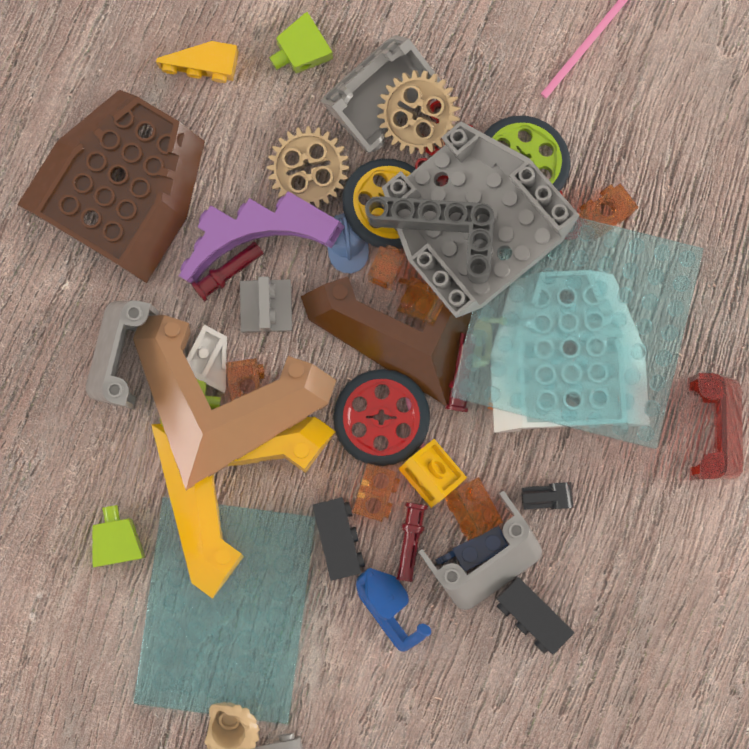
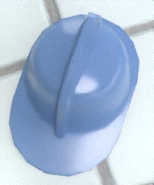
M342 213L334 218L345 227L333 247H328V255L331 264L342 273L351 274L365 266L368 260L369 248L368 243L352 230L345 214Z

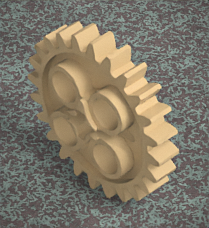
M414 70L412 78L407 73H402L403 81L399 78H394L396 86L386 85L390 93L380 95L385 100V103L378 104L377 107L384 109V113L377 115V118H382L385 122L379 127L388 128L384 137L393 136L391 144L395 145L400 142L401 151L409 146L410 154H413L418 147L420 154H424L427 146L433 152L435 151L434 143L439 147H443L444 143L441 137L454 127L453 121L460 120L458 116L454 115V112L461 108L453 106V102L458 97H450L449 94L454 88H444L446 79L438 83V74H433L429 79L428 71H423L421 77H419L417 70ZM410 88H414L418 92V99L414 103L407 98V92ZM433 99H438L441 103V110L438 113H434L430 109V102ZM401 101L412 108H419L421 106L422 113L439 119V123H435L425 116L416 118V112L403 108L398 103ZM399 112H404L408 117V121L404 126L397 122ZM423 122L429 124L431 132L427 137L423 136L419 131V127Z
M307 126L305 133H302L301 129L297 127V135L293 136L288 131V140L285 141L279 138L282 146L280 148L277 146L272 147L277 154L276 156H268L270 160L274 161V165L267 166L268 170L274 171V174L270 175L268 179L276 180V183L272 186L273 190L281 188L278 194L279 198L285 196L289 191L309 204L314 203L319 209L321 207L320 201L324 200L329 205V196L332 195L338 198L335 190H344L340 182L341 180L348 181L349 178L343 175V172L350 170V167L343 165V162L349 160V157L340 155L345 148L344 146L336 148L339 142L337 138L329 141L331 136L329 131L321 136V128L319 127L315 133H312L310 126ZM316 146H321L324 149V154L319 159H314L311 156V152ZM291 153H298L299 162L296 165H288V156ZM325 161H330V165L312 168L311 174H308L306 171H299L290 176L287 175L288 171L306 168L307 162L315 166ZM322 171H329L330 180L325 184L319 183L318 174ZM298 177H303L306 181L305 187L301 190H295L293 187L294 180Z

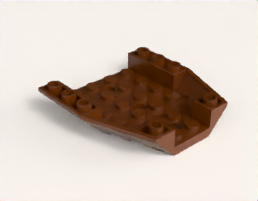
M118 90L56 142L17 205L111 260L143 282L148 283L187 220L205 141L181 122L138 96ZM145 125L153 129L152 135L148 138L139 136L140 128ZM116 169H123L126 173L125 178L120 182L112 180V173ZM89 212L98 214V221L94 225H87L85 223V216Z

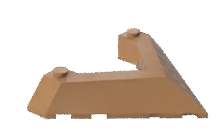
M166 315L148 316L146 322L137 327L133 337L186 491L207 476L210 477L225 468L232 461L240 459L273 439L275 435L306 419L308 415L326 407L333 393L336 379L312 363L288 356L279 380L211 410L183 353L191 334L189 323Z

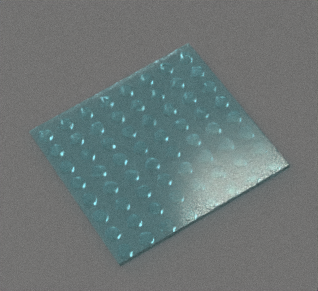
M579 217L565 239L483 308L472 312L451 397L657 449L704 248ZM508 248L502 249L499 252V259L508 260L512 255V250Z

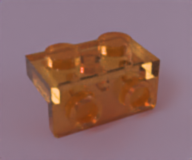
M479 477L452 491L445 497L449 510L454 514L460 525L461 532L468 540L477 538L503 523Z

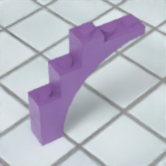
M289 191L278 200L275 213L249 198L246 203L240 206L236 220L210 205L209 209L205 210L199 218L198 228L205 232V234L196 241L194 252L190 258L183 262L179 276L190 283H197L204 272L222 255L241 244L258 238L297 236L314 240L332 248L345 226L337 219Z

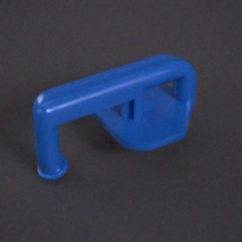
M368 568L358 576L356 588L359 598L398 650L402 652L408 651L431 635V628L428 625L419 624L417 630L408 636L394 618V615L409 602L407 591L395 576L372 568Z

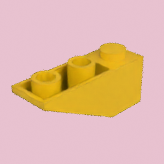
M210 41L156 59V63L162 69V72L175 75L177 72L187 73V76L191 78L201 79L202 76L212 77L211 80L215 82L226 83L227 80L234 81L239 51L237 45Z

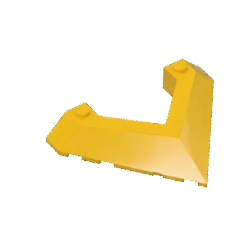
M306 417V419L275 435L273 439L240 459L232 461L228 466H240L285 458L306 473L336 431L317 417ZM151 424L191 583L213 599L244 556L223 540L214 474L197 482L195 486L186 491L164 427L161 424Z

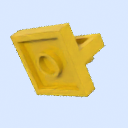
M435 439L431 440L398 468L431 508L467 478Z

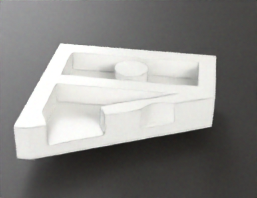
M204 325L186 359L196 379L204 381L209 386L225 393L227 336Z

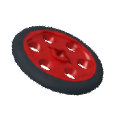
M370 370L356 376L340 392L334 407V429L341 445L355 459L375 466L394 465L408 459L423 444L429 431V405L420 387L408 376L393 370ZM386 385L390 391L389 396L385 399L377 398L375 395L377 386ZM363 397L366 399L367 407L364 411L358 412L354 410L352 403L355 398ZM401 398H407L411 401V409L408 412H400L397 409V402ZM383 410L385 415L397 418L384 420V424L379 425L378 420L367 418V416L379 415L380 411ZM363 423L366 426L367 430L363 437L353 435L352 427L354 424ZM402 423L408 424L411 428V433L407 438L397 436L396 429ZM385 436L388 439V447L385 450L379 451L374 447L376 437Z

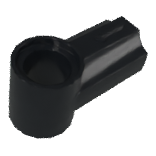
M572 482L521 488L523 510L574 508Z

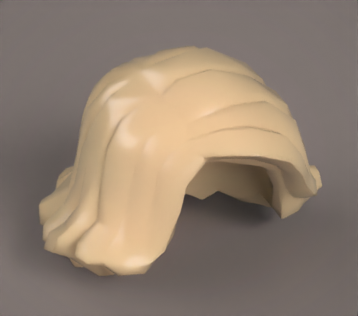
M231 702L212 704L209 708L210 721L204 742L207 745V749H255L256 742L259 741L258 731L260 729L256 724V718L250 713L249 709Z

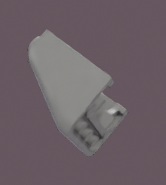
M395 35L380 45L327 92L321 102L366 152H374L383 146V139L385 138L383 132L388 129L387 127L380 128L379 126L385 120L377 118V115L384 113V109L377 107L378 104L385 103V100L380 95L390 93L386 85L395 87L393 79L399 78L403 81L402 73H407L412 78L414 70H417L419 77H421L423 71H428L429 79L436 73L409 38ZM410 88L407 92L409 101L414 103L418 99V92L414 88ZM401 101L398 103L403 108H411ZM399 112L397 115V120L405 113Z
M130 300L114 301L107 305L86 383V392L91 399L134 410L137 397L129 392L128 382L116 377L127 331L136 332L137 327L143 325L148 316L158 315L159 311L150 303Z

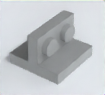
M268 276L258 277V280L240 281L242 333L293 331L291 279L270 280Z

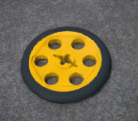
M382 158L361 165L351 174L345 184L342 195L343 211L350 227L362 240L372 246L386 250L404 249L399 234L394 228H373L369 225L365 205L359 202L358 196L367 194L370 198L385 197L382 187L374 184L373 177L382 176L387 183L400 171L406 177L416 170L415 167L400 160ZM375 208L371 214L373 216H380L384 210L382 208Z

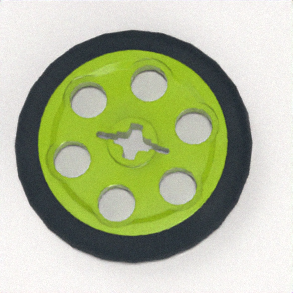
M511 116L497 121L484 132V134L497 141H505L509 148L528 157L539 170H548L551 174L549 181L559 192L564 187L571 167L570 153L564 139L550 124L535 117ZM521 131L528 132L531 135V141L522 142L518 138V133ZM543 145L549 146L552 150V155L548 157L541 155L539 147Z

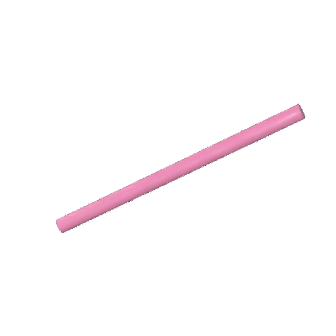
M618 0L542 91L541 95L544 98L551 94L628 0Z

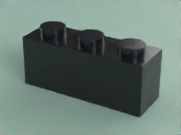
M343 497L313 504L330 580L333 581L361 574L360 568L365 567L362 552L357 553L354 544L359 542L356 527H350L348 517L353 516L350 502H344Z
M518 576L496 597L500 602L496 607L506 617L512 614L518 620L515 626L524 635L530 632L537 639L534 644L544 654L549 651L554 655L575 633Z

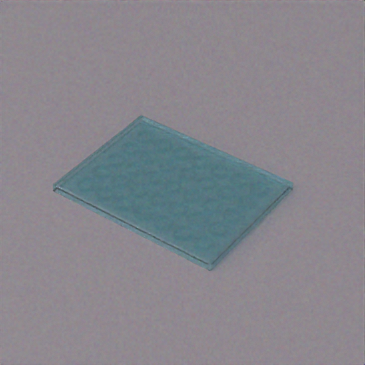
M163 497L134 704L209 714V708L212 704L231 702L241 705L243 708H248L256 720L289 724L316 518L218 504L223 540L239 551L244 557L212 599L191 583L170 498Z

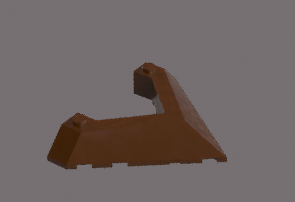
M348 276L326 283L301 296L310 322L329 332L385 369L397 371L408 376L420 387L423 393L431 396L444 406L449 403L451 392L449 383L454 380L461 333L473 335L474 326L479 318L481 309L456 318L439 298L423 332L357 301Z

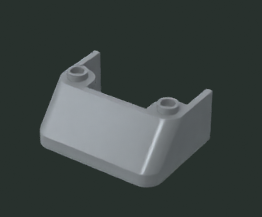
M500 491L497 495L513 516L503 526V535L510 545L467 575L455 563L446 564L437 570L422 548L418 550V553L460 609L468 610L475 607L536 563L541 557L542 549L539 542L504 491Z

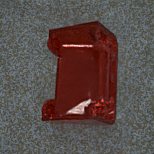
M698 373L688 378V391H694L699 394L701 404L714 403L715 452L703 454L700 464L690 467V480L736 479L743 471L741 385L736 379L715 373Z

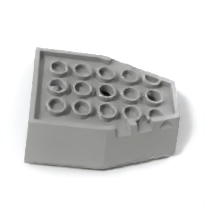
M462 121L441 137L445 146L409 176L406 177L400 171L382 186L385 197L485 203L492 207L494 211V235L491 273L489 279L482 284H475L467 277L466 259L469 233L396 228L408 261L456 318L483 308L565 239L580 216L528 157ZM442 175L448 176L449 180L446 185L441 187L436 185L438 177ZM406 209L400 210L397 216L405 218L409 216L410 211ZM428 211L423 217L425 219H433L437 214L433 211ZM453 213L449 218L453 221H459L463 215ZM480 214L478 222L484 223L489 220V217L485 214ZM479 239L473 245L477 248H483L487 245V242ZM508 248L512 250V255L508 260L499 259V252L502 249ZM475 265L471 270L476 274H481L485 271V267L483 265Z

